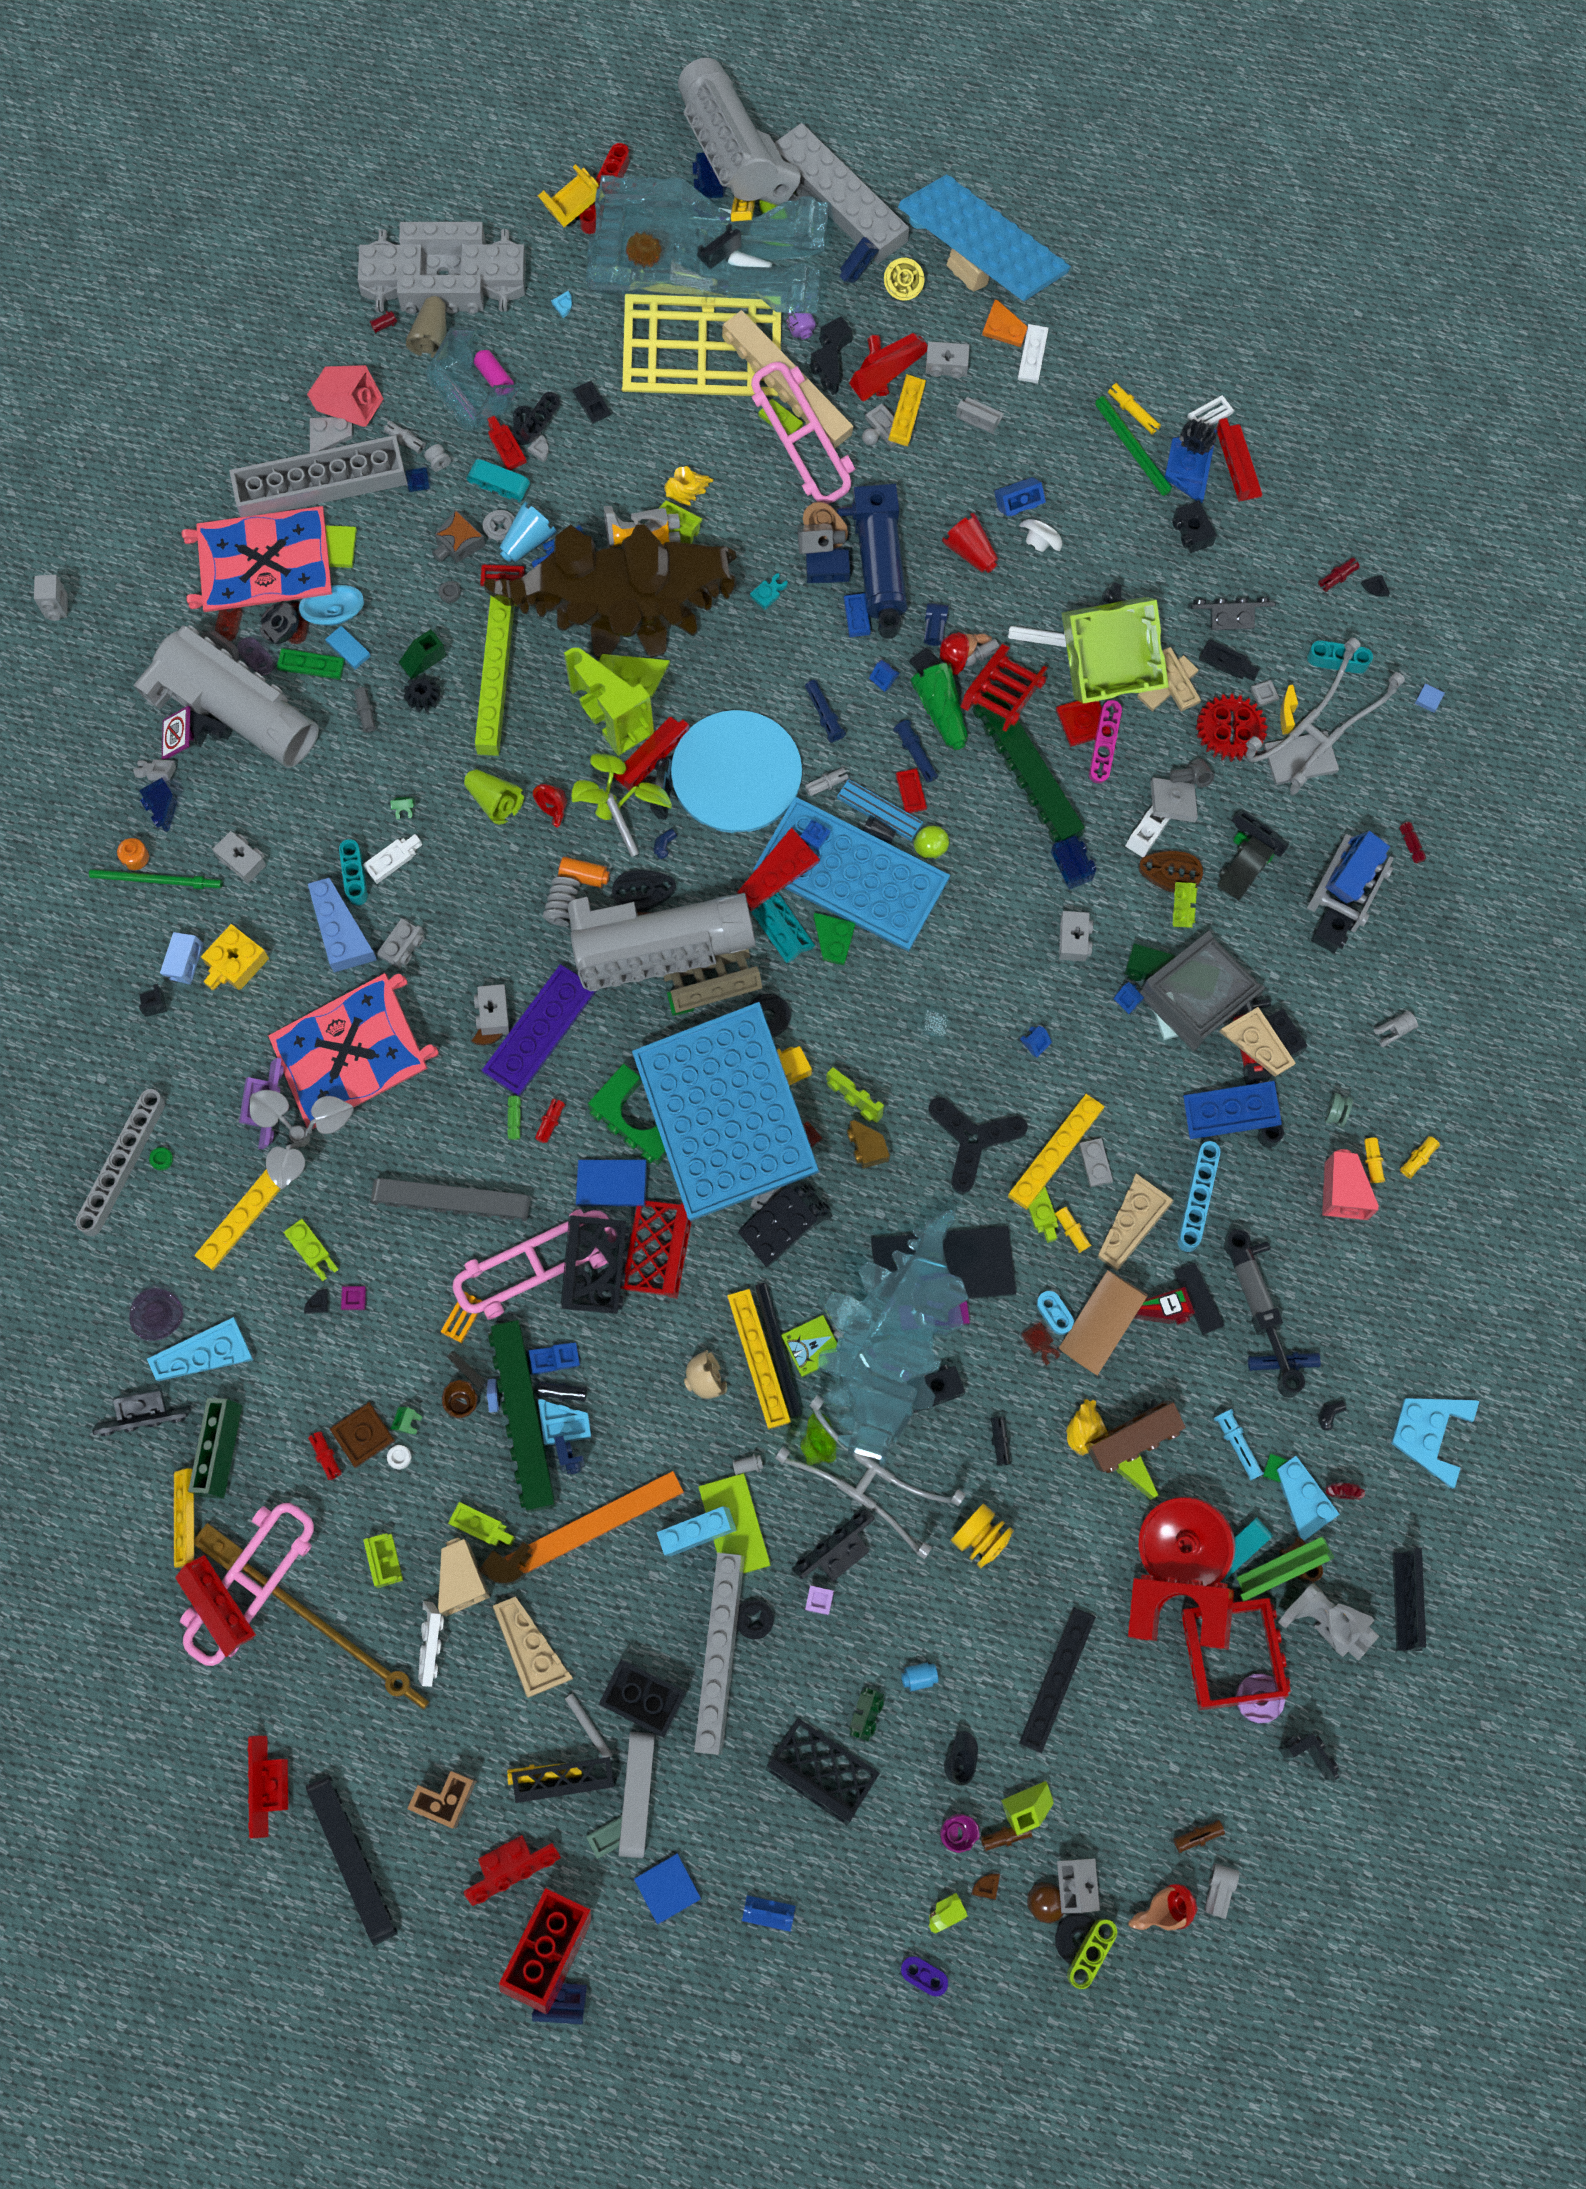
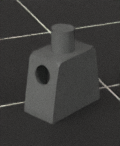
M831 524L797 525L799 554L833 551V544H845V530L832 531ZM821 536L827 537L825 540L819 539Z

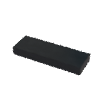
M1196 1263L1175 1270L1173 1273L1180 1288H1186L1195 1312L1193 1316L1202 1335L1224 1327L1222 1318Z

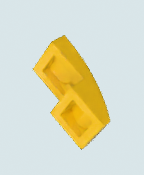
M1293 685L1288 686L1281 705L1280 721L1283 735L1290 734L1295 726L1292 713L1295 712L1298 701Z

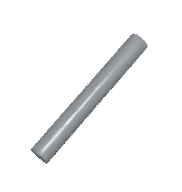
M610 793L608 794L607 805L631 857L639 854L638 849L613 794Z
M572 1693L566 1697V1702L601 1756L612 1757L613 1754L574 1694Z

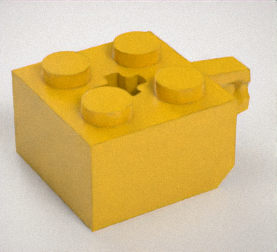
M230 924L201 956L204 963L210 967L208 971L210 974L204 980V983L214 991L221 983L225 984L228 981L236 989L240 990L267 962L269 957L264 949Z

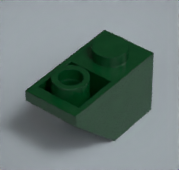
M432 629L413 640L400 659L399 665L412 680L416 675L421 674L446 657L444 645Z

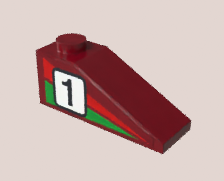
M1183 1287L1145 1299L1133 1319L1166 1324L1176 1322L1178 1326L1188 1323L1190 1321L1189 1318L1195 1312L1186 1288Z

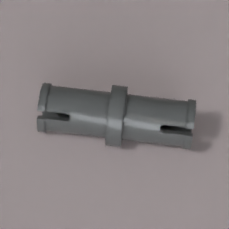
M365 687L357 688L353 692L358 706L356 711L360 715L363 732L375 731L377 728L373 717L374 708L373 705H370L368 690Z

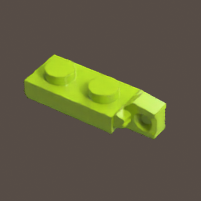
M1044 1187L1028 1210L1035 1229H1037L1038 1233L1044 1232L1047 1243H1050L1057 1239L1054 1228L1058 1227V1223L1046 1187Z
M461 1502L458 1503L448 1522L449 1525L490 1545L497 1546L500 1541L508 1546H512L515 1540L514 1536L505 1532L507 1527L500 1521Z

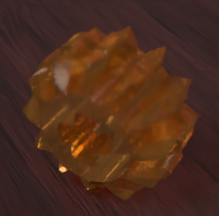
M645 231L642 234L636 232L634 236L628 239L626 254L629 257V261H634L635 266L640 264L642 268L646 265L651 268L654 263L659 261L662 249L661 245H659V239H653V233L646 235Z

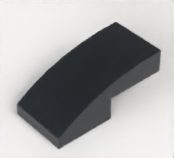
M592 381L573 389V394L592 424L611 415L603 397L599 396Z

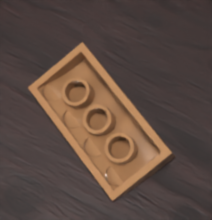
M1107 1270L1058 1349L1098 1376L1148 1295Z

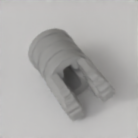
M1405 1011L1398 1017L1393 1018V1020H1389L1375 1028L1374 1032L1375 1034H1382L1390 1029L1392 1034L1379 1042L1381 1047H1384L1399 1039L1402 1035L1418 1028V1023L1410 1011Z

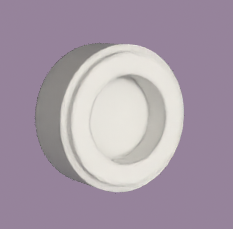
M403 1445L392 1447L387 1454L389 1465L398 1470L406 1468L412 1459L411 1452Z

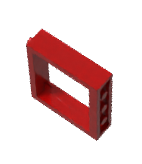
M1270 1598L1233 1603L1232 1614L1252 1611L1261 1612L1276 1688L1274 1692L1210 1700L1195 1619L1202 1618L1200 1607L1183 1609L1181 1612L1199 1711L1283 1700L1289 1696L1288 1692H1291L1289 1677H1285L1283 1669L1286 1667V1658L1284 1653H1280L1281 1633L1279 1628H1275L1274 1619L1277 1618L1276 1610H1274V1605L1270 1603Z

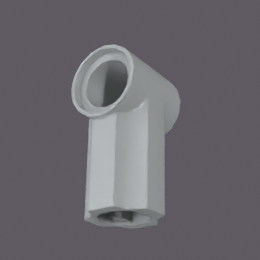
M1214 1863L1212 1866V1870H1214L1212 1879L1209 1878L1210 1889L1204 1912L1226 1919L1232 1893L1235 1892L1238 1884L1239 1870Z

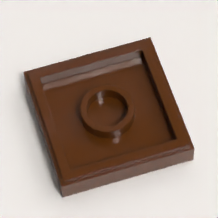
M370 1402L330 1428V1431L354 1468H357L395 1442Z

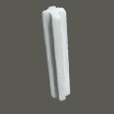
M1010 626L1008 638L1066 647L1065 634L1016 626Z

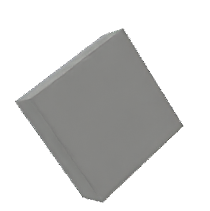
M1271 680L1251 686L1250 688L1258 707L1279 700Z

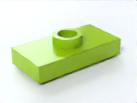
M773 399L769 401L788 436L803 427V422ZM762 408L758 412V416L773 427Z

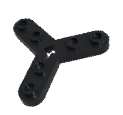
M942 1097L931 1100L928 1108L929 1115L960 1143L951 1179L953 1190L959 1194H965L972 1190L982 1149L1024 1137L1028 1129L1027 1122L1020 1116H1012L975 1126L955 1106ZM964 1131H967V1134L970 1136L977 1135L978 1143L969 1144V1138Z

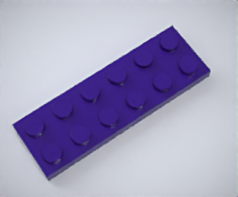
M560 964L481 1070L482 1073L520 1097L597 991H589L583 988L579 976Z

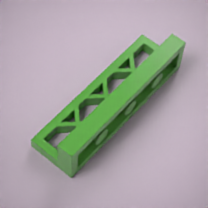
M1324 1536L1236 1577L1244 1592L1241 1594L1243 1601L1334 1559Z

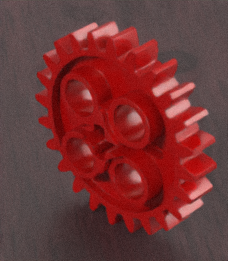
M1222 694L1220 701L1214 697L1212 703L1207 702L1205 708L1201 709V715L1197 719V722H1199L1196 726V730H1199L1197 738H1203L1200 745L1207 744L1206 752L1213 750V757L1221 754L1222 761L1226 756H1229L1230 762L1233 761L1234 757H1237L1239 761L1242 760L1243 755L1247 758L1246 752L1248 747L1246 743L1255 736L1260 739L1263 745L1264 742L1262 740H1265L1267 736L1264 732H1266L1268 726L1263 725L1266 718L1260 717L1263 710L1256 711L1257 703L1252 706L1249 705L1250 698L1244 702L1242 701V695L1238 699H1234V695L1231 694L1230 698L1227 699ZM1230 711H1233V720H1232V728L1234 729V732H1233V735H1232L1233 745L1230 744V737H1231V731H1232L1231 725H1229V724H1230V721H1231V713H1230ZM1217 715H1221V716H1223L1225 719H1224V720H1221V719L1217 718ZM1238 716H1243L1246 720H1241ZM1217 735H1222L1225 739H1219ZM1238 736H1244L1247 740H1241Z

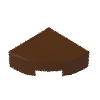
M479 1029L471 1041L477 1045H489L500 1040L503 1034L482 1035L481 1029Z
M988 1874L980 1878L974 1885L971 1895L996 1900L1000 1874Z

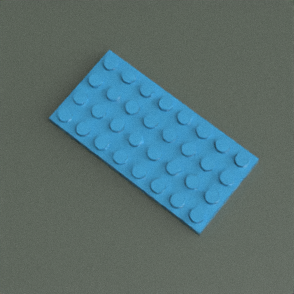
M947 174L901 200L898 206L899 209L1023 302L1066 275L1071 267L1062 258L1057 257L1046 246L1034 240L1031 235L1026 234L1015 223L1003 217L1000 212L995 211L984 200L976 197L969 189L964 188Z
M795 797L753 868V872L791 828L801 836L810 821H816L831 830L830 835L819 851L809 846L820 861L813 868L787 885L785 889L849 922L856 923L857 926L909 952L951 875Z

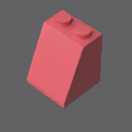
M366 365L325 367L307 393L316 411L345 419L347 422L362 427L368 425L384 399Z
M1346 1149L1334 1151L1325 1162L1322 1215L1369 1220L1378 1211L1379 1205L1358 1154L1351 1153L1350 1150Z

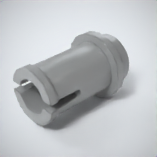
M755 1453L751 1457L732 1460L736 1475L754 1470L759 1472V1469H763L761 1455H756Z

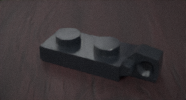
M1211 639L1208 640L1199 656L1200 661L1239 679L1245 677L1255 681L1260 670L1251 665V662L1247 660V656Z
M669 758L659 759L655 765L657 775L653 784L661 787L670 799L672 761ZM650 803V809L658 819L666 820L669 808Z
M1243 809L1231 820L1235 823L1237 829L1242 832H1248L1275 850L1274 854L1279 857L1284 854L1290 845L1278 837V833Z

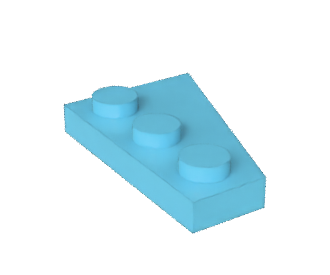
M1294 1456L1277 1469L1282 1491L1287 1499L1293 1522H1295L1298 1536L1301 1539L1306 1540L1340 1515L1297 1456Z

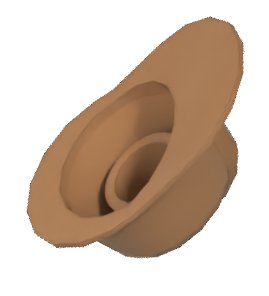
M816 502L805 509L803 514L804 525L831 524L832 531L845 530L846 541L848 535L847 525L827 503ZM821 536L819 539L825 540L827 537ZM833 544V548H838L843 544Z

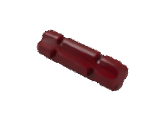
M1406 822L1400 826V831L1402 835H1405L1404 840L1409 852L1413 853L1412 859L1414 863H1421L1425 861L1426 855L1424 850H1421L1422 846L1416 832H1413L1414 827L1412 823Z

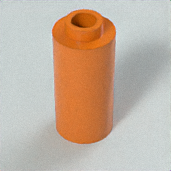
M563 856L559 866L558 877L572 878L582 884L602 888L603 884H608L610 872L607 871L606 866Z

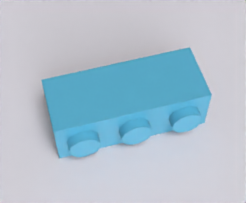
M720 1507L657 1532L664 1555L673 1556L735 1532L737 1529L730 1509Z

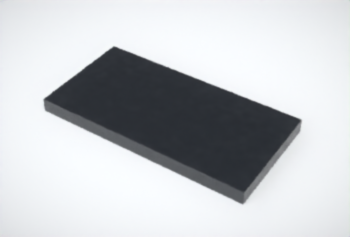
M1008 1226L871 1238L878 1307L1016 1295Z

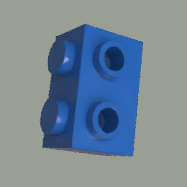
M1033 477L994 491L997 507L1006 516H1013L1026 509H1033L1040 504L1046 503L1042 482Z

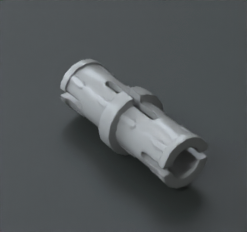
M392 421L387 423L389 427L385 425L384 433L390 436L396 435L398 443L402 446L406 445L418 454L422 452L420 448H425L426 443L413 436L408 429L404 430Z

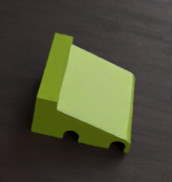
M571 648L564 652L571 693L574 694L579 690L587 692L586 695L579 698L580 705L595 725L601 721L606 722V727L602 729V734L618 756L654 733L651 698L641 683L631 687L580 648Z

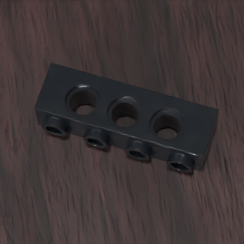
M944 1365L937 1368L936 1373L927 1375V1372L921 1373L914 1377V1381L908 1383L905 1380L892 1384L891 1389L885 1391L883 1388L876 1389L870 1392V1396L867 1397L866 1401L877 1427L962 1397L965 1394V1389L956 1366L949 1367V1365ZM938 1381L943 1385V1390L935 1392L930 1384ZM911 1389H917L921 1393V1398L917 1400L911 1399L908 1392ZM889 1397H896L899 1400V1405L892 1408L887 1405L886 1400Z

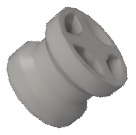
M440 444L431 446L424 455L425 459L431 462V468L435 472L447 467L451 462L449 455L444 453L445 450Z

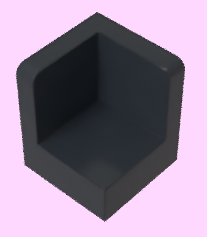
M158 984L153 985L154 991L139 994L141 1000L139 1009L145 1017L167 1012L164 993Z

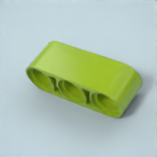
M1098 1919L1093 1923L1068 1969L1067 1979L1072 1986L1078 1989H1085L1092 1983L1117 1936V1928L1112 1921ZM1102 1924H1108L1110 1927V1935L1106 1938H1101L1098 1932ZM1091 1946H1095L1098 1950V1956L1093 1961H1089L1086 1957V1951ZM1078 1969H1083L1086 1973V1978L1082 1983H1076L1074 1980V1973Z

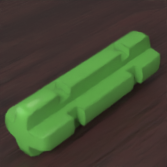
M519 1096L508 1097V1107H510L508 1108V1139L510 1140L520 1139L521 1110L519 1107L521 1106V1099Z

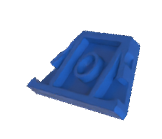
M1180 437L1173 438L1165 479L1202 504L1214 445L1209 453L1205 452L1203 455H1200L1197 452L1194 455L1192 451H1187L1186 447L1181 446Z

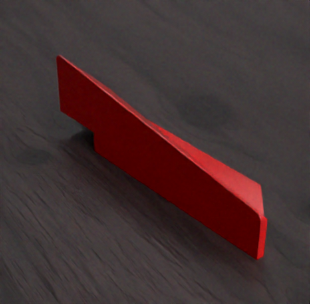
M912 333L867 356L860 370L856 371L849 382L850 386L861 401H866L927 352V343L921 336L918 337L915 333Z

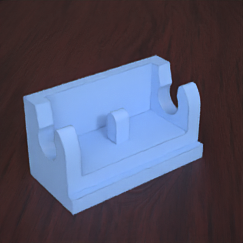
M173 932L160 974L170 977L169 980L191 985L204 943L194 935Z

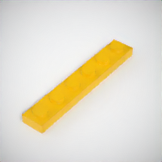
M1085 1094L1010 1191L1008 1198L1027 1210L1095 1122L1105 1106Z
M267 1169L194 1255L210 1269L214 1270L281 1190L271 1180Z
M750 1289L727 1295L767 1428L770 1430L789 1424L791 1421Z

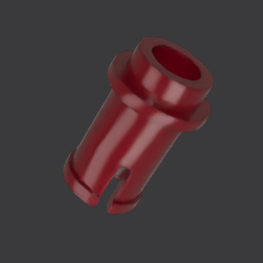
M385 311L386 314L369 321L375 334L391 325L392 327L395 326L394 324L397 323V320L392 311Z

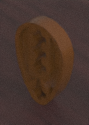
M1164 851L1143 857L1138 867L1139 872L1149 882L1173 893L1175 892L1176 882L1196 883L1195 888H1197L1203 877V868L1200 861L1192 854L1186 852ZM1147 862H1150L1151 866L1155 868L1148 871L1147 867L1143 865H1147ZM1169 867H1173V871H1175L1172 875H1168L1167 870ZM1180 869H1184L1185 874L1183 877H1179V873H1177ZM1191 871L1195 872L1196 877L1194 880L1190 879V875H1187Z

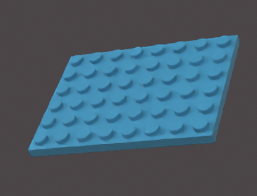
M759 1002L632 1051L687 1217L690 1221L820 1172Z

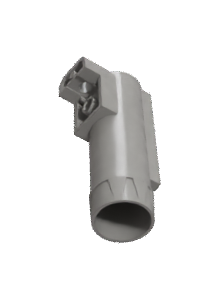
M700 58L691 62L683 69L678 79V89L686 106L683 113L720 184L730 188L734 196L740 200L754 201L760 199L778 207H783L800 183V172L796 165L783 161L770 135L756 130L733 87L731 79L717 60Z
M182 625L178 631L171 633L161 642L154 654L152 663L133 685L145 700L159 710L170 698H173L184 707L189 706L193 712L206 717L212 714L258 747L264 754L271 756L286 768H291L300 763L310 752L318 736V725L299 712L298 708L287 703L288 699L282 695L281 689L274 684L269 686L265 683L266 679L259 673L255 672L252 674L248 671L249 667L242 661L238 660V662H235L231 659L233 656L225 649L218 650L212 640L206 636L204 639L198 635L199 632L191 625L187 627Z
M745 893L716 897L715 899L639 916L634 902L591 911L588 897L572 900L568 904L571 942L578 975L583 988L589 991H597L610 986L617 987L629 982H640L653 977H663L676 972L682 973L699 967L706 968L716 964L715 955L731 954L756 947Z

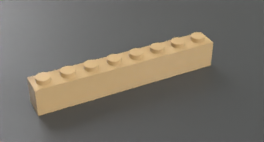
M742 310L723 324L722 337L724 341L736 349L739 357L745 359L755 373L773 362H781L790 370L795 367L785 354ZM776 370L765 376L764 381L769 388H773L778 393L779 398L784 403L787 402L792 407L794 414L797 417H801L806 422V425L810 423L783 374ZM802 373L805 381L799 384V387L835 449L852 435L853 425Z

